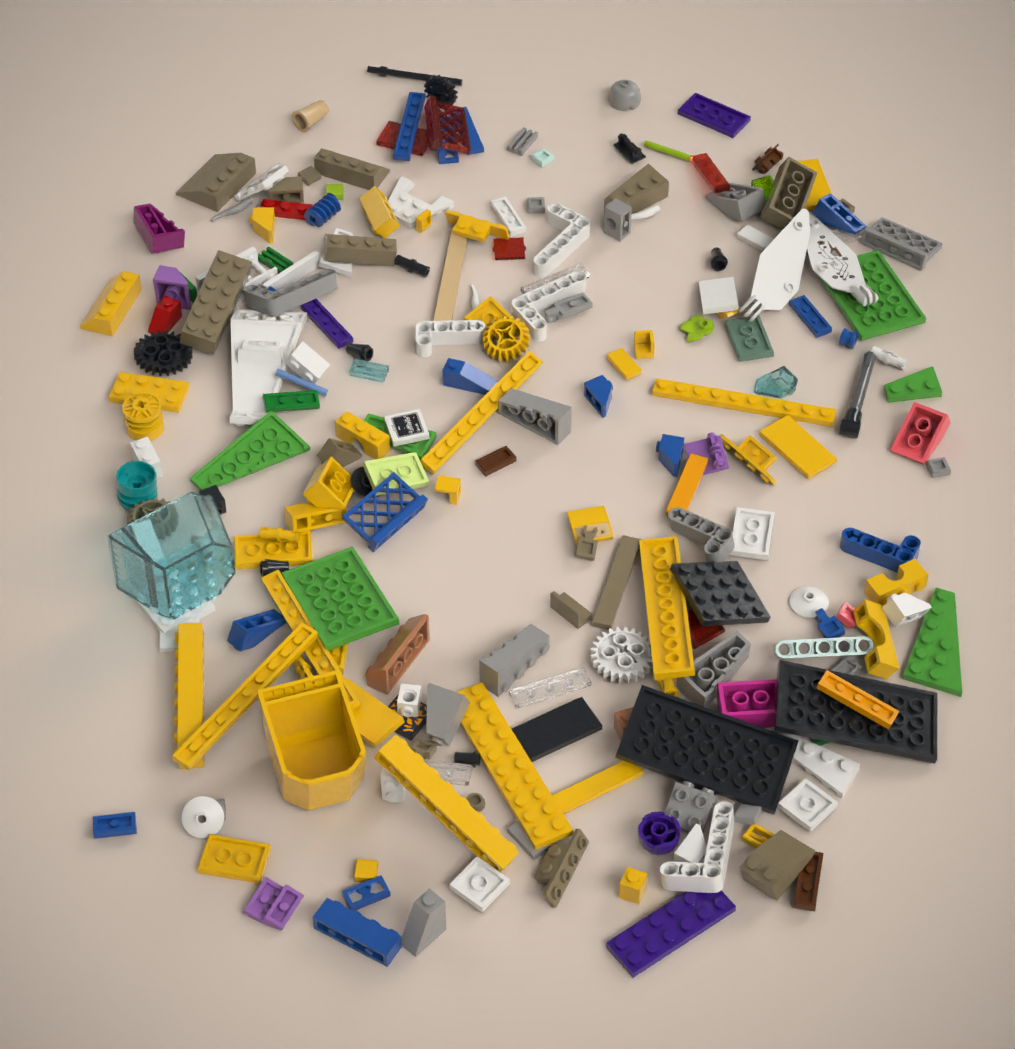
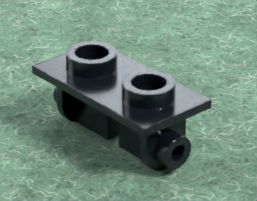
M621 133L618 135V142L613 144V146L632 164L646 158L641 148L630 142L626 134Z

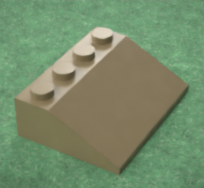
M243 153L215 154L176 192V195L218 212L256 174L255 158Z

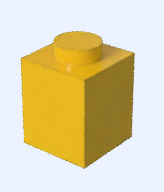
M627 866L619 883V898L639 905L647 888L648 873Z

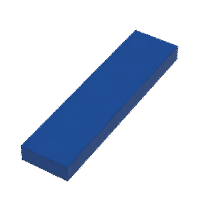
M467 107L451 109V116H453V121L467 154L472 155L484 152L483 144Z

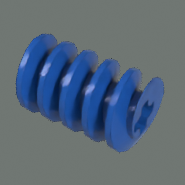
M327 193V195L305 212V219L310 225L321 227L328 219H331L332 216H335L341 210V205L335 195Z

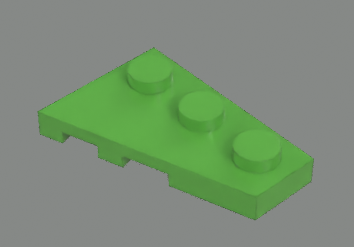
M933 366L884 385V392L888 403L942 397V389Z

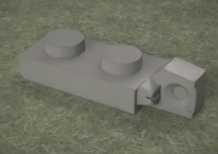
M582 292L554 303L553 307L544 312V319L547 323L565 319L591 309L593 303Z

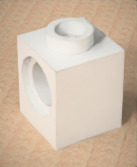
M401 683L397 700L399 715L418 717L422 699L421 685Z

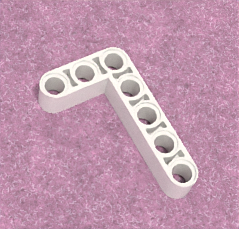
M551 203L547 206L548 224L562 232L534 257V275L536 277L543 278L548 276L589 238L590 220L587 217L558 203Z
M574 271L512 300V316L514 319L519 318L521 322L526 324L532 340L542 342L547 338V322L539 313L553 307V304L582 292L584 293L586 291V273Z
M719 802L714 807L704 863L670 861L660 866L661 883L664 889L717 893L723 889L735 825L731 803Z

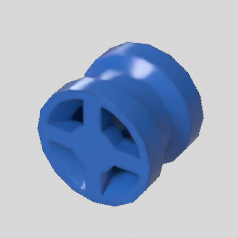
M844 328L840 336L839 345H847L850 349H854L859 333L856 331L849 332L848 329Z

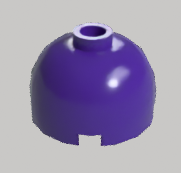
M659 811L651 812L642 818V822L638 826V837L643 849L650 854L665 855L673 851L678 845L681 829L675 817L672 815L669 817L665 815V812Z

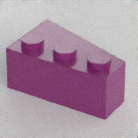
M150 203L134 206L133 223L151 253L184 247L185 231L182 228L178 229L174 226L175 223L172 220L168 221L164 218V214Z

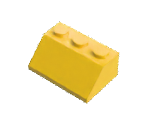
M330 456L315 470L303 495L308 502L313 503L316 507L344 509L354 491L350 483L351 475Z

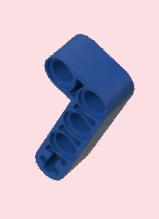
M846 528L842 531L840 548L845 553L898 573L899 565L913 559L917 560L921 541L918 537L910 535L905 537L899 546L855 528Z

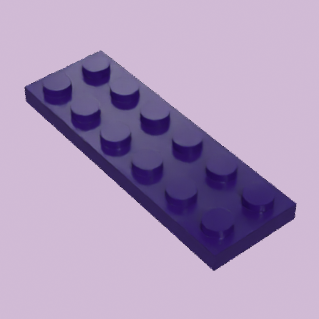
M722 890L717 893L684 892L606 942V948L630 976L634 978L735 912L736 906Z

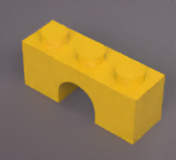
M348 411L335 421L336 437L349 444H352L357 439L363 445L364 453L371 458L381 459L390 452V436Z
M916 559L899 565L897 581L888 579L883 573L867 579L864 593L872 602L884 606L887 603L886 599L893 594H911L923 590L927 586L929 574Z

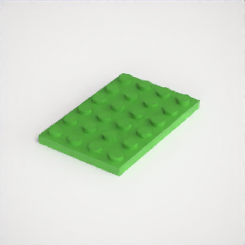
M879 250L857 255L865 284L878 295L879 299L874 304L872 303L864 307L851 293L833 289L819 277L853 330L859 333L858 337L861 341L926 322L925 315Z
M354 547L281 573L314 630L318 632V637L323 646L328 651L400 624L398 616Z

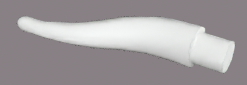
M655 205L631 215V220L649 218L660 211V207Z
M472 284L473 297L471 302L472 309L474 310L480 305L478 293Z

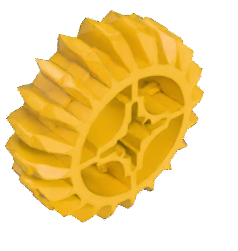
M504 315L501 320L497 317L496 322L491 320V326L486 325V331H483L482 343L487 355L492 356V359L498 358L500 362L505 359L508 363L511 358L515 361L516 356L522 357L521 352L526 353V347H529L531 337L526 324L521 322L519 318L514 320V317L511 315L507 319ZM516 332L520 334L519 341L515 338ZM494 337L497 338L498 344L496 346L492 343Z

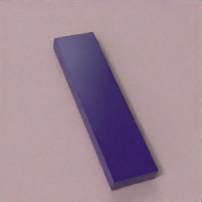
M317 299L300 305V309L303 312H307V316L338 349L354 342L350 333Z

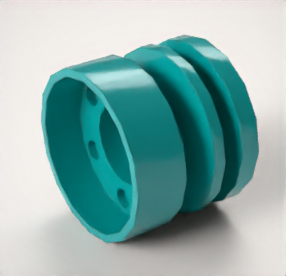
M131 461L118 469L116 475L117 498L119 504L124 509L130 510V508H134L135 503L141 504V500L147 501L148 497L150 500H154L158 496L156 486L157 473L149 463Z

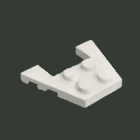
M403 176L400 177L388 200L397 221L409 228L416 226V217L426 209L431 211V215H439L442 213V210L446 208L450 210L454 207V201L444 196H441L432 205L411 196L408 192L414 187V182Z

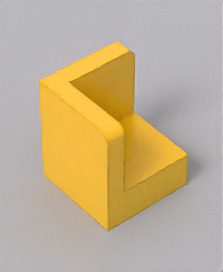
M635 331L634 351L636 359L654 358L655 341L653 331Z
M439 475L435 491L448 493L450 504L457 505L461 494V479Z

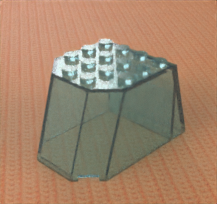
M191 491L107 535L117 589L169 621L180 618L188 611L198 608L209 600L215 599L223 592L236 573L233 546L211 495L204 496Z

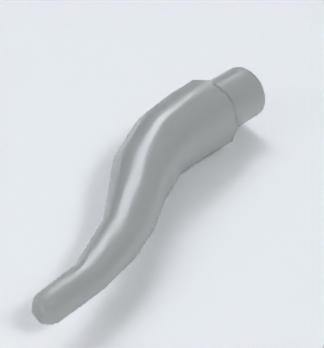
M251 198L242 200L237 205L215 215L210 221L213 222L218 218L240 213L247 209L253 201Z

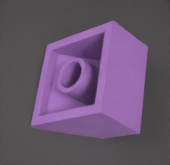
M159 265L153 278L157 304L164 296H168L180 301L181 309L191 310L189 287L186 279L177 268Z

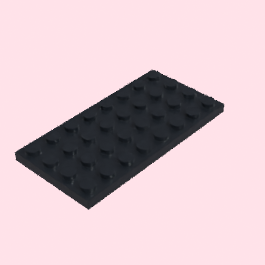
M779 660L777 667L774 731L933 764L937 761L938 693L828 670L898 710L899 713L888 730L818 690L816 687L827 671L826 669Z
M642 685L615 758L681 782L693 783L695 787L701 789L704 787L713 790L717 795L742 804L761 806L762 811L774 815L799 740Z

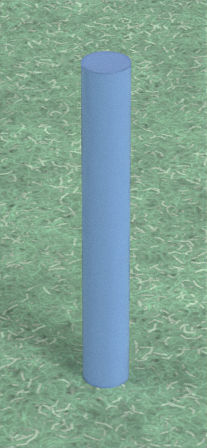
M279 368L275 373L276 376L304 388L317 390L318 394L325 397L327 395V389Z

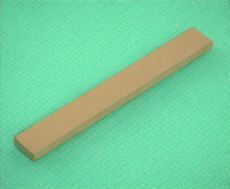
M452 230L433 321H450L453 319L468 238L453 234Z

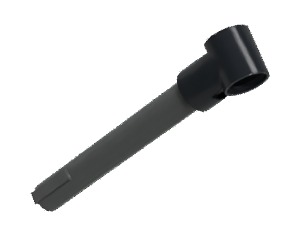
M871 351L864 354L850 408L847 409L845 417L842 419L839 435L858 438L862 418L861 409L876 358L875 354Z

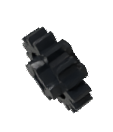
M433 75L424 84L426 88L424 92L428 93L426 97L431 99V103L435 102L436 106L440 105L441 108H449L458 98L456 95L458 91L454 90L456 86L451 85V80L447 81L445 76L441 78L440 75L437 77Z

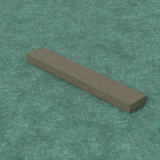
M622 536L597 606L592 626L608 630L609 628L612 629L640 548L639 540L641 539Z

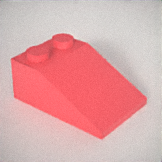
M914 402L890 451L924 465L942 441L951 423L949 416Z

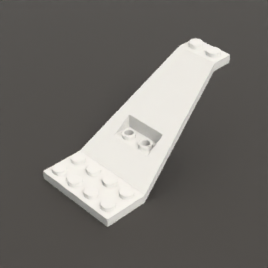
M236 309L230 319L233 411L229 416L230 424H235L236 426L254 425L268 414L265 413L263 394L279 393L284 379L276 376L275 373L278 368L287 372L288 365L285 364V361L294 352L301 330L307 320V312L287 311L277 316H268L256 310Z

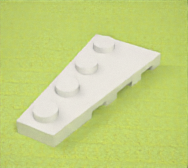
M784 733L783 735L799 740L792 762L796 765H801L805 768L806 773L820 779L821 784L827 788H832L836 791V795L843 798L858 773L860 764L797 735Z

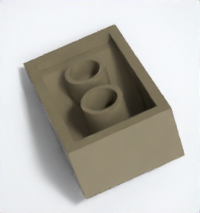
M780 830L753 850L741 864L739 870L744 881L778 901L816 851Z

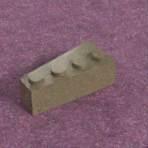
M648 163L604 199V208L616 198L631 206L632 214L639 212L668 197L669 181Z

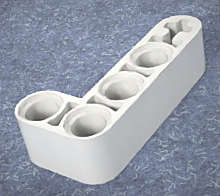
M481 320L421 321L416 324V353L419 357L426 358L432 354V345L481 344L483 331H486V325Z

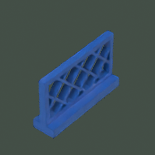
M393 472L345 513L342 519L369 544L368 548L374 553L425 508L428 498L423 494L421 496L417 494ZM392 480L397 482L399 489L389 488V482ZM378 492L386 493V500L376 499V494ZM389 493H399L400 501L390 500ZM403 494H410L414 499L412 501H403ZM365 503L373 504L374 511L363 510V505ZM377 504H387V512L377 511ZM390 505H400V511L390 512ZM352 514L361 515V522H354L349 517ZM364 515H373L374 523L364 522ZM377 516H387V523H377ZM364 527H374V534L370 537L364 532Z

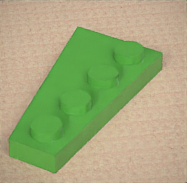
M368 413L364 421L389 435L384 418ZM428 430L430 439L393 447L390 438V446L404 454L416 452L419 460H421L433 445L437 437L436 432Z

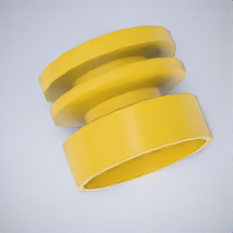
M140 392L124 400L122 410L126 433L130 438L136 441L148 437L151 441L163 433L164 421L161 403L157 396L151 393Z

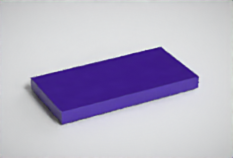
M694 93L678 109V115L731 138H734L751 121V116L698 93Z

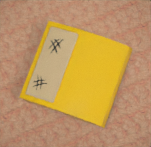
M604 505L567 512L575 546H577L578 538L584 537L582 530L585 525H587L588 533H593L594 528L597 527L598 531L593 540L601 542L613 539L610 521Z

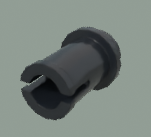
M476 751L473 753L455 752L454 764L473 765V768L480 766V753Z

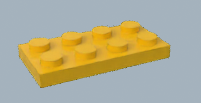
M119 372L108 398L109 402L123 404L124 400L135 393H151L160 400L162 410L179 413L190 384L186 381Z

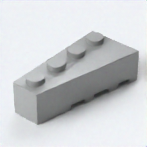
M513 388L498 401V414L556 445H559L571 433V406Z
M532 624L525 627L514 636L512 642L507 640L499 651L496 649L491 651L488 659L483 657L479 660L480 682H483L486 689L497 697L503 692H507L516 680H519L529 667L535 665L539 657L549 651V635Z
M738 631L734 632L695 659V676L677 678L676 687L693 703L707 708L717 695L718 683L729 682L749 658L751 643Z

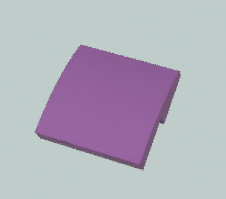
M265 877L244 909L243 914L269 927L283 930L304 895L288 885L282 887Z

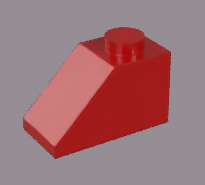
M164 296L155 307L148 333L151 334L153 332L157 334L158 330L161 334H164L165 330L169 333L182 318L180 301Z

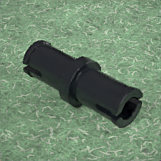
M399 254L395 258L394 265L405 268L410 273L415 272L427 277L430 272L429 266L420 264L415 259L410 260Z

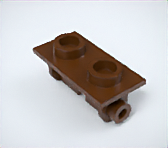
M779 144L774 148L769 147L765 151L764 156L760 155L754 161L756 165L752 170L758 168L761 174H765L783 159V152L777 150Z

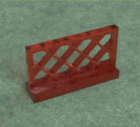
M429 95L424 111L430 150L437 151L438 147L470 154L471 147L465 108L437 102L436 96Z

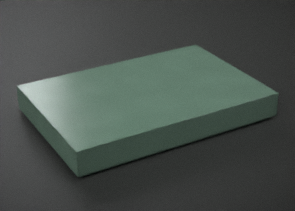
M759 315L752 322L748 321L751 317L725 321L727 333L739 362L774 357L773 348Z

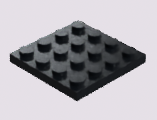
M738 561L675 563L671 565L670 571L702 626L768 623L771 616Z

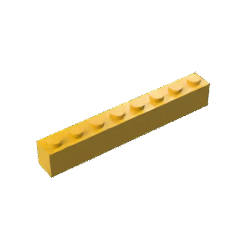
M203 623L178 624V632H175V644H178V648H175V660H178V665L174 666L178 681H174L175 693H178V698H174L175 710H178V714L174 715V725L178 727V730L174 732V743L177 744V749H174V753L204 723ZM204 756L192 768H204Z
M395 734L378 751L374 759L480 859L501 873L519 854L516 846L512 842L507 841L496 827L491 826L485 820L482 813L474 810L470 806L469 801L460 796L449 782H445L434 768L429 767L420 754L410 749L404 739L399 738Z

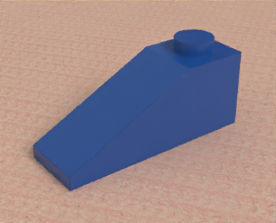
M831 193L819 199L813 211V214L825 225L853 235L867 227Z
M448 358L442 370L443 386L486 395L499 382L469 363Z
M274 609L235 620L232 623L227 642L239 651L253 648L283 626L286 621Z

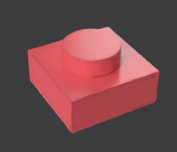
M844 602L836 618L842 624L852 629L856 625L853 613L854 608L847 602Z

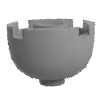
M630 80L617 81L610 88L608 101L611 103L612 108L616 110L627 111V108L636 109L641 102L640 89L636 83Z

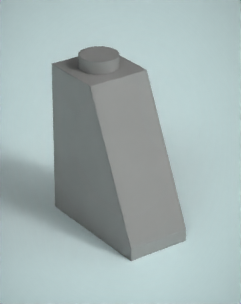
M429 683L427 686L426 733L431 738V742L437 743L438 746L443 744L450 746L470 702L465 695Z
M430 888L414 901L401 938V945L415 957L446 930L445 901Z

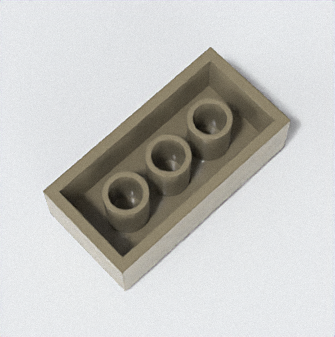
M788 156L779 166L760 217L783 230L802 209H805L817 172Z

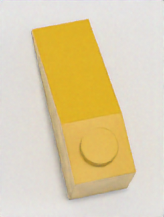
M313 503L286 506L285 524L292 531L304 532L346 523L342 516L347 513V506L344 509L316 507Z

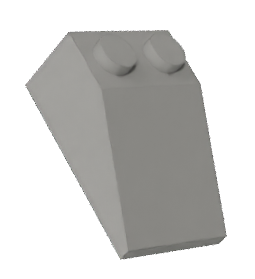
M729 183L705 195L708 201L728 217L738 221H745L749 216L761 213L766 203L763 188Z

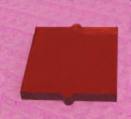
M524 237L509 238L508 240L503 238L494 239L493 252L495 253V261L525 259L526 246H524Z

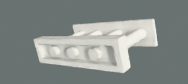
M254 247L236 255L237 257L252 261L251 267H254L260 273L255 278L249 275L244 287L257 285L263 288V283L278 274L276 267L267 271L259 264L257 249ZM209 270L196 276L198 291H200ZM243 290L237 303L245 300Z

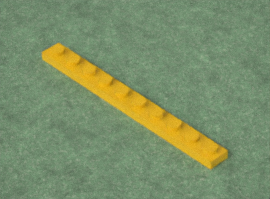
M529 350L420 460L422 466L431 474H434L498 410V401L511 388L517 390L542 365L543 361Z
M656 378L652 396L777 418L789 415L794 421L829 427L834 426L837 409L659 378Z
M279 570L261 577L262 583L292 632L302 622L314 629ZM319 637L304 651L318 675L339 670ZM339 670L351 709L360 706V703Z
M302 622L172 755L173 761L189 771L258 700L257 690L270 687L318 637V632Z

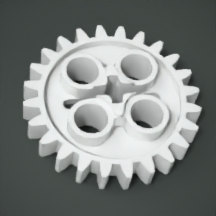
M617 627L615 632L609 628V634L602 632V637L597 636L596 642L592 643L590 655L593 668H597V674L603 673L604 679L610 676L611 682L615 678L618 679L619 683L622 682V679L629 683L631 678L636 682L637 676L644 678V672L649 674L650 668H653L651 644L648 641V636L642 637V631L636 634L635 628L628 631V628L625 627L621 631Z

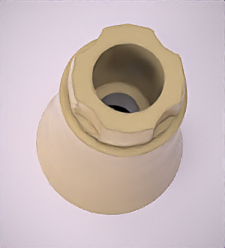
M319 100L303 109L297 110L292 113L293 124L301 132H307L315 123L327 115L329 107L323 100Z

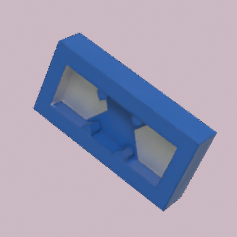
M382 875L342 891V896L350 910L361 909L391 896Z

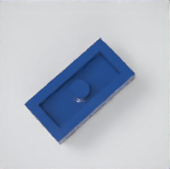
M135 812L93 816L94 839L137 834Z

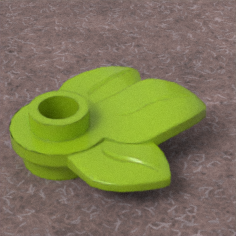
M693 315L690 317V321H685L679 326V330L688 333L687 342H693L702 339L703 336L710 335L714 330V323L712 320L705 319L701 315Z

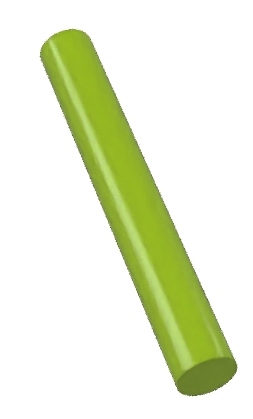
M647 140L644 143V147L688 162L691 161L692 155Z

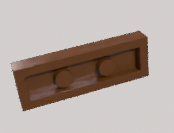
M816 852L798 874L793 908L815 911L824 853Z

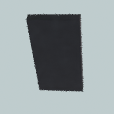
M580 697L512 728V731L531 762L602 730V724L585 700Z

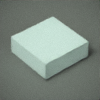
M542 148L531 155V160L543 168L554 161V155Z

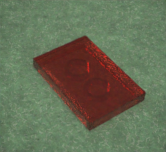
M388 121L376 141L377 145L395 150L401 123ZM418 128L412 154L423 156L435 137V132Z

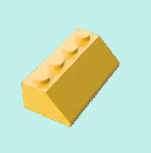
M122 271L111 278L83 320L80 329L113 337L142 291L140 275Z

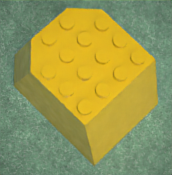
M339 670L257 690L268 752L283 800L308 811L349 801L364 779L366 750Z

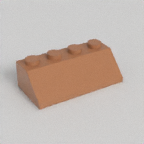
M422 614L409 618L404 625L402 624L399 627L396 636L389 640L385 650L378 654L375 663L366 670L367 686L386 695L391 692L430 641L429 615Z

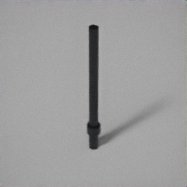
M384 66L367 67V72L385 77L390 75L427 81L429 77L433 76L388 69V67ZM446 77L447 81L451 80L452 85L462 86V79Z

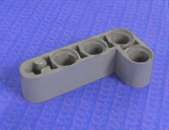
M680 507L672 508L669 511L668 517L671 529L680 535L705 545L704 552L707 562L725 561L734 550L733 534L729 528Z

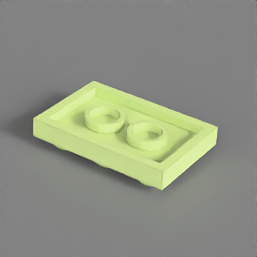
M416 452L364 461L363 464L373 489L393 472L412 489L426 487L429 484L427 475ZM392 480L389 482V488L399 489V484ZM378 492V493L376 494V496H378V495H383V494H386V493H384V492Z

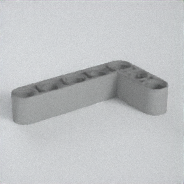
M326 269L274 292L257 285L246 286L243 288L246 307L268 316H277L330 293L338 287L335 270Z

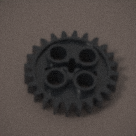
M158 330L157 334L151 332V336L145 334L144 339L139 338V343H136L134 348V360H136V365H140V369H145V373L152 371V375L159 373V376H162L165 373L169 376V373L172 372L176 375V370L183 372L182 367L188 368V364H191V359H193L192 347L180 343L181 334L175 336L174 331L168 334L167 330H165L164 334H161Z

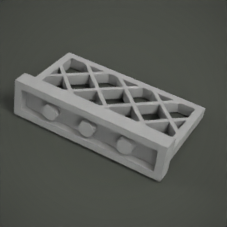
M883 217L872 227L864 229L861 244L874 250H879L881 253L919 270L925 268L926 262L942 248L943 244Z

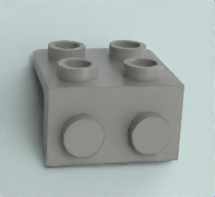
M683 781L682 784L675 782L665 815L675 817L680 824V828L689 832L697 823L701 826L703 833L712 805L717 804L719 797L714 795L713 790L704 787L702 791L695 789L693 783Z

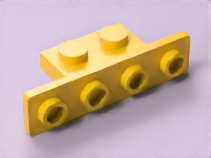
M446 210L445 212L447 222L455 225L452 229L453 234L483 243L488 235L506 240L509 239L508 229L502 224H494L487 220H480L470 215L460 214L456 211Z
M720 435L724 448L728 451L732 449L735 452L734 456L741 462L745 460L747 462L746 466L752 472H759V477L765 483L776 484L774 478L766 471L777 460L774 454L751 435L738 447L726 436Z

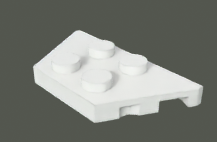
M278 163L235 194L234 197L239 201L263 189L266 191L273 187L272 183L284 179V174L289 172L286 165Z

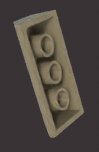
M323 148L314 157V167L322 176L367 190L374 186L378 188L390 172L388 168Z
M325 234V261L394 266L397 254L396 239Z

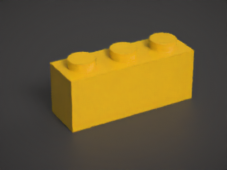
M376 186L359 198L362 203L361 208L367 214L366 219L372 224L371 229L377 236L381 235L383 238H386L400 227L385 194Z

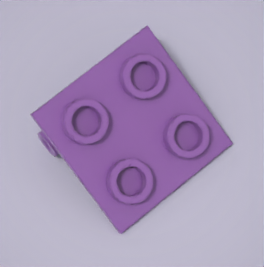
M714 432L708 433L706 439L684 444L687 458H689L691 453L708 458V464L703 475L729 469L721 436L715 435Z

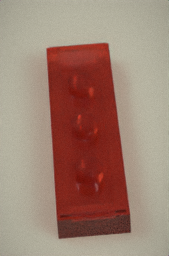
M707 153L691 156L692 164L714 194L730 191V184Z

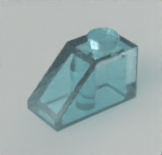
M782 366L758 378L753 392L758 395L781 399L792 395L796 391L798 379L785 366Z

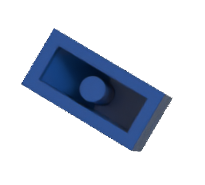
M600 375L584 382V396L601 417L604 418L607 415L612 400L613 385L611 381Z
M662 434L661 441H657L656 452H659L658 460L673 477H677L684 451L685 437Z

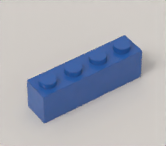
M326 898L313 916L314 929L386 967L389 966L402 948L401 936L398 932L381 926L376 920L367 919L356 910L344 907L339 901Z

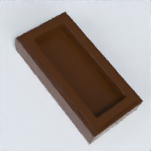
M504 446L475 460V465L486 477L516 462L517 457L507 446Z

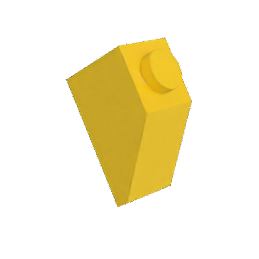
M274 207L253 208V215H250V225H253L254 232L268 243H273Z

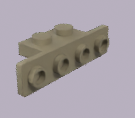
M575 829L568 844H551L534 876L538 883H548L543 896L552 908L558 906L589 844V840L581 829Z

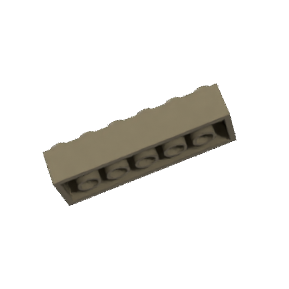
M220 250L217 251L181 330V344L214 355L250 275L252 261Z

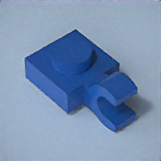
M823 608L815 611L817 615L815 619L819 623L818 630L824 638H838L845 634L844 627L835 615L829 618Z

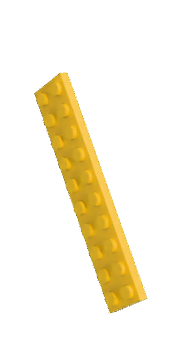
M678 536L639 540L654 680L695 676L686 598L670 571L672 564L681 563Z
M483 682L457 691V693L465 695L470 702L460 726L475 751L480 753L481 761L534 849L537 850L572 836L573 829Z

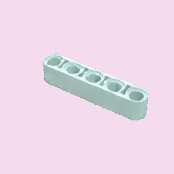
M866 636L781 640L774 644L773 653L778 658L863 655L872 651L873 641ZM861 640L867 642V648L864 651H861L858 647ZM841 641L847 643V650L845 652H841L838 648ZM821 642L827 644L828 648L825 653H821L818 649ZM801 643H805L808 647L805 654H801L798 650ZM781 644H785L788 648L785 655H781L778 651V647Z

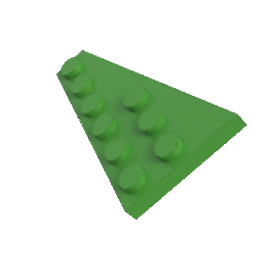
M271 410L190 477V482L199 490L214 485L220 487L310 451V446Z
M936 587L930 602L932 608L925 615L904 671L903 680L961 697L962 680L955 593Z

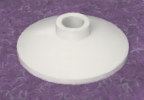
M801 587L791 594L789 605L798 616L815 618L817 616L815 611L821 608L825 612L827 611L829 600L826 594L818 588Z
M198 796L191 799L182 811V824L185 830L197 838H208L209 834L215 835L221 829L224 822V811L221 805L215 799L208 796ZM204 815L206 821L200 822L198 817Z

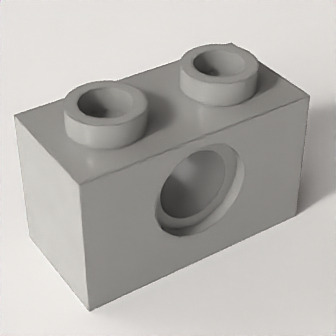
M615 198L604 208V233L621 241L631 233L632 207Z

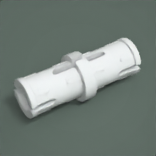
M876 346L872 348L871 352L875 354V359L901 370H904L908 359Z

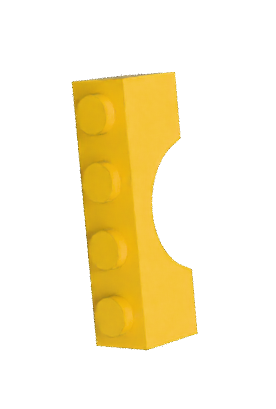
M865 599L853 610L857 627L862 629L873 641V650L864 657L867 671L869 674L888 679L899 669L887 617L882 609L883 605Z

